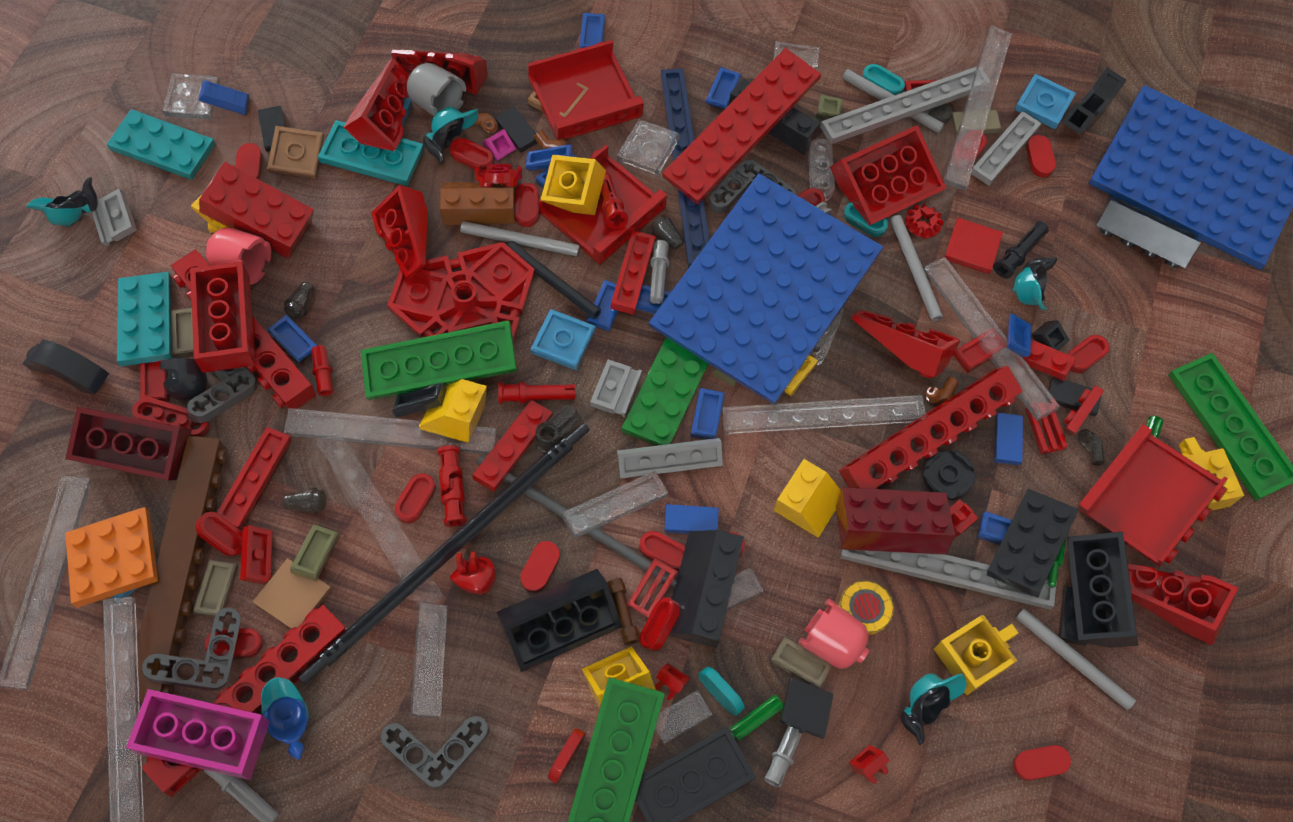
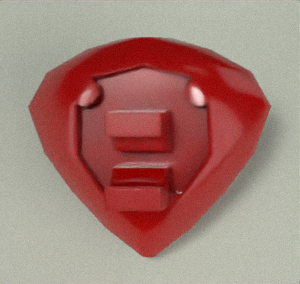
M476 551L471 552L470 560L467 561L463 559L462 553H457V569L449 576L450 580L456 586L471 594L482 595L490 592L496 580V569L492 560L486 557H477Z

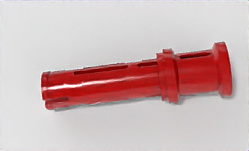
M606 172L601 189L604 201L602 210L607 215L606 222L608 226L612 229H620L627 224L628 215L623 211L624 204L622 200L616 195L611 175Z
M520 381L519 384H503V382H498V404H503V402H519L524 404L527 403V400H575V384L527 385L524 381Z

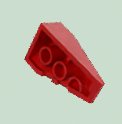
M393 49L391 52L392 58L406 72L412 73L417 66L424 63H432L461 78L465 82L466 91L476 95L488 75L486 60L467 53Z
M394 58L388 62L344 125V128L360 144L390 151L396 150L404 134L402 118L406 115V109L403 107L404 99L408 95L407 81L409 78V74Z
M399 185L371 214L379 237L384 238L386 241L385 246L394 253L395 261L406 278H412L425 266L428 211L422 192Z
M866 310L854 313L851 318L910 368L919 371L921 376L927 378H935L945 370L960 343V339L940 331L929 329V332L916 330L915 324L909 322L907 324H895L891 317Z
M1128 564L1132 599L1134 602L1186 634L1210 645L1214 644L1225 624L1239 587L1213 576L1201 575V577L1184 575V572L1181 571L1170 573L1157 571L1154 567Z

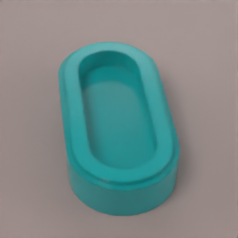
M870 64L864 68L863 78L893 95L903 93L905 83L901 77L877 64Z
M852 202L848 203L844 209L843 216L849 224L872 237H880L885 234L888 227L886 218L868 225Z
M705 667L698 673L699 680L727 712L737 716L744 710V703L740 696L717 671L711 667Z

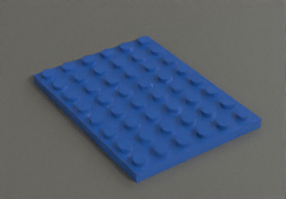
M1143 85L1088 184L1197 235L1201 241L1261 270L1266 265L1293 208V156Z
M758 174L650 320L649 327L775 405L882 252L883 246L770 179Z

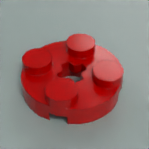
M486 164V169L480 170V166L474 169L475 180L479 181L480 187H492L494 183H503L505 187H515L518 185L517 181L522 179V167L518 166L516 170L513 169L512 164Z

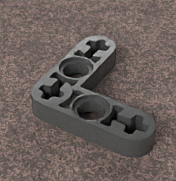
M745 160L711 193L709 207L715 213L721 214L728 211L745 193L758 174L763 175L795 195L797 193L793 187L757 162ZM730 183H737L741 188L739 190H732L728 185ZM724 193H725L726 196H725V198H724V203H723V202L716 203V200H717V201H720V200L724 197Z
M246 367L234 368L231 371H213L222 381L189 401L187 409L190 420L195 423H205L250 396L256 389L254 375ZM219 393H226L229 395V398L219 401L215 399V396ZM196 408H199L200 410L205 409V411H204V412H201V411L198 410V411L195 412V409H196Z
M223 608L216 613L205 661L152 654L142 664L144 677L148 681L210 691L222 689L229 678L241 617L239 613L233 608ZM226 615H230L231 620L236 622L229 625L227 634L234 635L233 638L226 635L215 636L216 632L222 634L223 622L219 620L225 619ZM217 642H226L230 647L229 653L224 656L216 655L213 652V646ZM155 661H159L161 667L170 669L169 663H175L172 669V678H166L168 671L162 670L158 671L157 675H152L151 669L147 667L148 665L153 666ZM183 665H190L195 673L191 679L182 680L178 677L177 670ZM199 667H205L203 674H212L214 670H219V675L224 676L223 679H218L217 684L211 683V678L202 676V682H196L199 677Z
M479 716L469 717L435 755L398 723L388 724L381 732V742L386 749L432 789H440L447 785L486 740L489 729L483 718ZM472 724L474 726L481 724L480 730L482 734L480 736L474 734L469 739V742L473 745L468 748L465 741L459 737L464 735L466 739L471 733L469 727ZM400 731V739L407 744L403 750L395 741L390 744L388 743L390 741L388 736L390 732L396 734ZM456 744L461 745L464 748L462 758L459 760L450 759L448 757L450 747ZM414 748H419L423 751V758L417 764H411L407 759L409 751ZM441 757H444L446 762L453 766V768L449 771L446 766L441 771L442 780L435 779L431 782L432 776L430 771L432 769L439 770L443 766V763L439 760Z

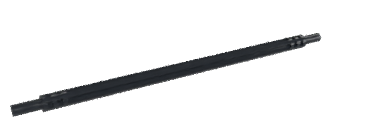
M582 423L568 437L561 438L372 608L319 653V658L298 676L299 679L306 685L327 665L330 667L545 473L573 450L572 446L590 431L588 426Z

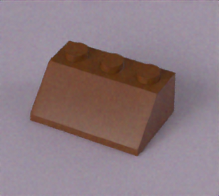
M444 182L441 187L440 211L443 225H461L463 221L476 224H515V187H505L503 183H494L492 187H480L479 182Z

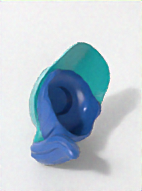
M276 677L268 681L262 690V715L270 722L267 732L273 738L288 744V754L296 759H300L303 751H305V746L300 742V739L308 725V709L296 686L288 679Z

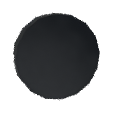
M940 450L935 455L929 457L923 467L922 477L930 492L946 493L948 500L962 498L975 483L973 464L965 455L958 451Z

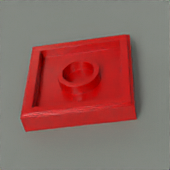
M957 218L944 260L990 274L1003 232Z

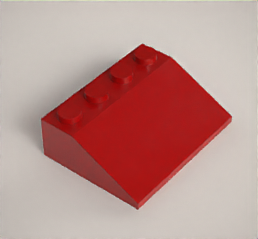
M918 125L841 159L830 166L840 190L852 202L868 225H872L947 189Z

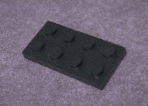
M1027 489L988 568L987 576L1038 598L1079 509Z
M728 726L642 774L635 800L647 822H682L755 780L756 776Z

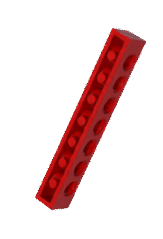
M196 249L170 265L175 273L172 278L180 288L185 286L188 290L186 295L190 300V268L210 266ZM252 316L254 347H259L254 350L255 366H248L246 368L251 373L257 372L260 376L257 380L266 391L268 389L272 390L274 393L272 398L280 408L285 406L290 413H293L314 398L316 394L309 381ZM274 363L271 367L265 368L268 364ZM283 381H289L287 384L280 386V383Z
M1008 365L995 368L838 471L848 488L877 489L883 483L885 485L890 484L899 478L897 474L905 470L906 472L918 466V460L922 457L929 458L939 452L938 447L942 444L949 445L958 439L957 434L962 431L964 433L971 431L978 426L977 421L980 419L986 420L997 414L996 409L1000 406L1006 407L1016 401L1015 396L1023 392ZM990 390H991L992 393H993V399L990 397V394H989V391H990ZM970 403H972L974 406L973 412L970 409ZM951 415H953L955 419L954 425L951 423L950 420ZM931 427L935 430L934 438L932 437L930 432ZM911 440L915 442V451L911 449ZM891 453L895 455V464L890 460ZM871 466H873L876 471L874 478L870 475Z
M324 605L319 609L311 610L300 626L290 629L284 635V640L281 643L265 651L261 657L262 660L254 667L245 669L240 674L239 680L232 687H226L217 695V700L213 704L262 715L261 693L267 683L264 682V676L270 671H276L274 678H285L295 685L300 681L298 676L319 658L318 654L347 629ZM320 632L319 638L316 641L307 642V638L311 633ZM290 652H298L297 658L294 661L286 662V656ZM253 691L252 699L242 703L241 699L244 693ZM148 757L147 763L141 767L159 789L170 797H173L202 770L182 764L174 766L173 762Z

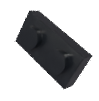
M1066 586L1063 589L1058 636L1065 642L1086 646L1088 643L1078 641L1073 588Z

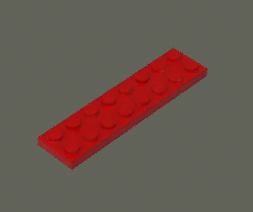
M785 48L662 173L663 178L699 205L821 79V73Z

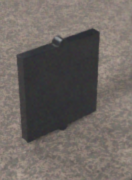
M791 677L787 687L780 723L798 729L801 734L805 732L824 739L834 694L815 687L814 683L808 684Z

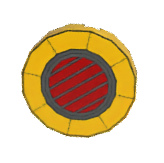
M868 580L857 581L849 585L843 592L839 602V606L867 627L869 635L884 630L891 621L894 612L893 601L888 591L878 583Z

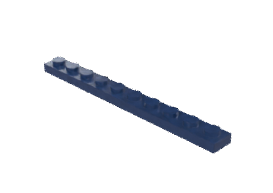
M683 68L661 70L660 73L673 161L694 141ZM677 189L689 269L709 241L704 201L702 200L697 205Z

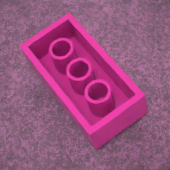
M148 689L126 748L139 755L251 780L270 722L260 714Z

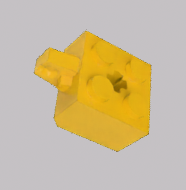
M1195 437L1184 439L1179 444L1182 455L1222 480L1224 476L1228 478L1224 486L1228 490L1219 502L1213 500L1208 507L1212 509L1211 511L1231 507L1244 496L1223 448L1205 452L1201 450Z
M981 615L943 639L934 648V651L952 676L960 673L965 676L967 685L964 693L967 696L1017 662V659L1009 650L1010 646L1007 641L1015 637L1018 631L1013 624L998 631L996 627L991 626L984 615Z

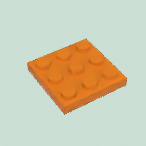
M146 507L65 532L71 604L74 607L78 608L158 581L150 511Z

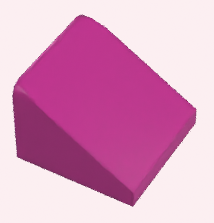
M505 129L482 142L483 146L492 152L496 161L516 150Z

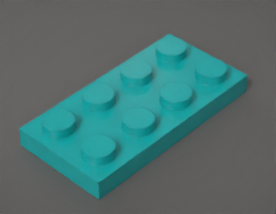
M131 109L106 145L111 151L193 180L216 144L213 138Z
M335 121L318 155L320 163L404 186L409 185L425 150L424 144L401 138L394 151L360 144L344 128L345 122Z
M169 271L118 278L117 362L120 367L172 359V281Z

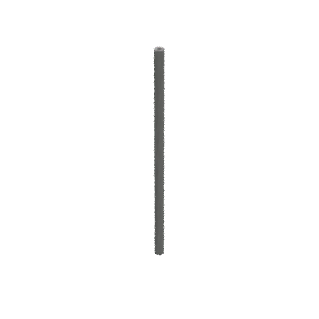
M480 455L476 463L480 465L486 457ZM509 473L504 481L511 484L518 477ZM531 486L524 492L528 497L644 571H647L652 562ZM657 566L652 576L656 578L661 568ZM666 572L661 581L665 583L670 574ZM677 578L674 579L670 586L675 589Z

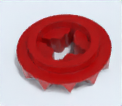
M926 203L922 206L916 204L912 209L908 210L905 217V224L908 230L920 238L936 236L941 231L944 221L941 218L942 213H938L935 210V206L932 208L927 207ZM923 216L925 219L929 218V222L926 223L925 221H920Z

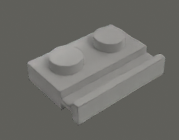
M117 189L99 199L97 209L91 211L101 243L107 247L110 246V242L114 240L117 242L137 231L126 194L121 189Z
M608 359L590 401V406L612 414H620L621 417L625 418L642 376V370L637 371L631 369L630 366Z

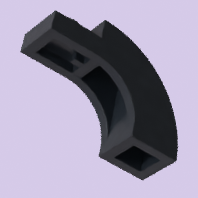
M1107 67L1091 90L1080 102L1075 103L1062 122L1080 135H1083L1102 116L1127 80Z
M44 339L40 344L37 343L36 346H33L28 351L27 358L23 362V365L30 370L49 373L66 381L80 392L96 394L110 374L81 354Z

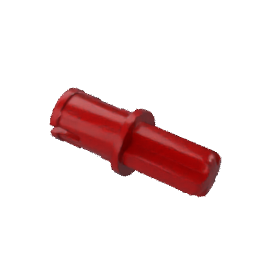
M323 345L314 346L311 349L314 365L312 374L315 375L317 395L328 396L334 393L331 380L333 369L329 366L327 349Z

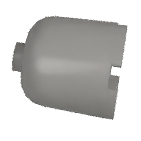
M432 63L421 64L410 74L407 81L409 98L431 115L435 116L436 112L448 106L459 110L463 104V101L460 99L462 92H466L465 82L456 75Z

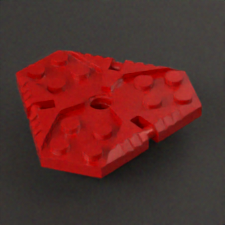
M504 242L458 252V258L452 260L448 259V255L426 260L425 266L412 278H406L400 269L387 306L396 317L411 328L420 338L509 321L514 342L520 324L519 315L523 314L535 276V269ZM461 268L460 271L452 272V269Z

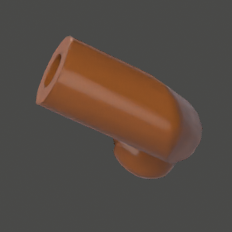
M478 113V119L473 124L479 125L487 133H494L498 128L496 120L488 113Z
M543 129L533 135L542 149L568 145L564 139L550 140Z
M948 377L943 388L938 389L935 387L933 389V387H929L926 390V399L933 404L943 403L953 396L959 381L953 377Z

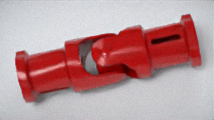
M456 445L442 446L437 449V453L441 463V469H439L441 503L445 508L443 522L446 527H459L467 523L463 510V503L465 502L463 471L459 467L458 457L460 447Z

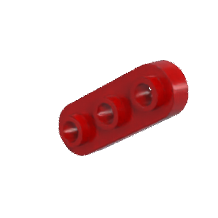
M141 398L135 402L132 408L133 416L136 418L192 429L191 436L203 437L210 428L209 421L205 423L191 421L188 417L187 408L154 398ZM148 411H152L150 415L145 416ZM176 418L174 422L169 423L170 419ZM195 425H200L198 429L193 430Z

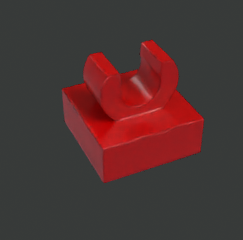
M960 499L950 507L955 535L959 537L978 520V517Z
M666 663L655 677L659 680L655 685V689L659 691L663 685L668 686L670 694L667 696V699L671 700L686 687L690 677L671 664Z
M869 745L849 763L855 772L864 776L869 782L876 784L877 780L874 774L878 770L885 775L888 774L885 764L890 760L884 751Z

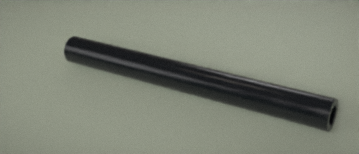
M510 242L507 245L535 269L534 273L591 318H598L601 314L599 307L516 243Z

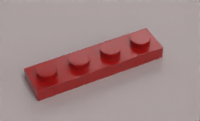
M632 230L610 309L635 314L655 242L654 235Z
M531 400L473 473V480L495 492L551 420L553 412Z
M266 427L217 511L218 514L241 530L290 445L292 439L289 435Z

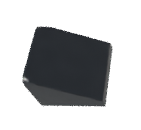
M1058 320L1045 322L1031 334L1037 342L1059 350L1070 341Z

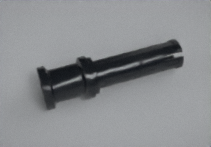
M1038 221L1017 245L1005 251V256L993 264L997 275L1008 279L1013 275L1017 266L1023 265L1026 259L1025 256L1049 232V227L1046 223Z

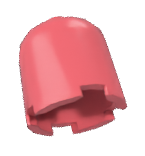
M225 227L217 230L208 240L206 258L210 266L242 261L250 277V285H253L265 274L262 272L265 262L270 263L271 246L262 237Z
M830 598L827 599L825 605L828 607L824 612L821 609L816 612L804 630L809 633L806 640L801 637L798 644L837 669L848 668L856 661L862 663L869 653V649L866 648L869 641L867 627Z

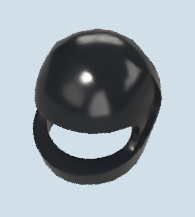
M173 358L161 361L160 370L168 372V377L163 386L172 398L187 402L204 392L208 384L206 372L202 373L194 359Z

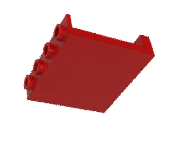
M613 40L599 42L596 45L578 48L575 51L557 54L553 57L536 60L528 64V80L533 91L536 93V97L541 104V108L556 140L570 139L642 117L644 102L641 96L635 97L613 53ZM577 82L588 87L589 89L587 90V92L583 95V97L579 100V102L575 105L571 112L566 116V118L560 115V112L565 114V112L569 109V107L573 104V102L584 90L583 88L576 85Z
M607 145L603 146L600 150H595L589 159H595L611 175L616 195L622 200L624 204L623 211L628 215V222L624 227L612 229L608 226L606 222L607 215L602 210L604 201L601 193L595 215L573 213L541 201V197L539 199V213L573 243L580 245V249L599 265L604 263L630 240L632 230L639 232L666 209L667 194L660 189L654 193L608 155L609 146Z
M1142 424L1080 502L1078 511L1109 533L1123 532L1125 544L1158 567H1161L1164 562L1170 564L1179 551L1175 548L1181 541L1186 543L1195 532L1192 526L1196 521L1203 522L1212 510L1208 507L1213 500L1219 502L1228 490L1224 487L1228 478L1224 476L1221 480L1151 435L1152 429Z

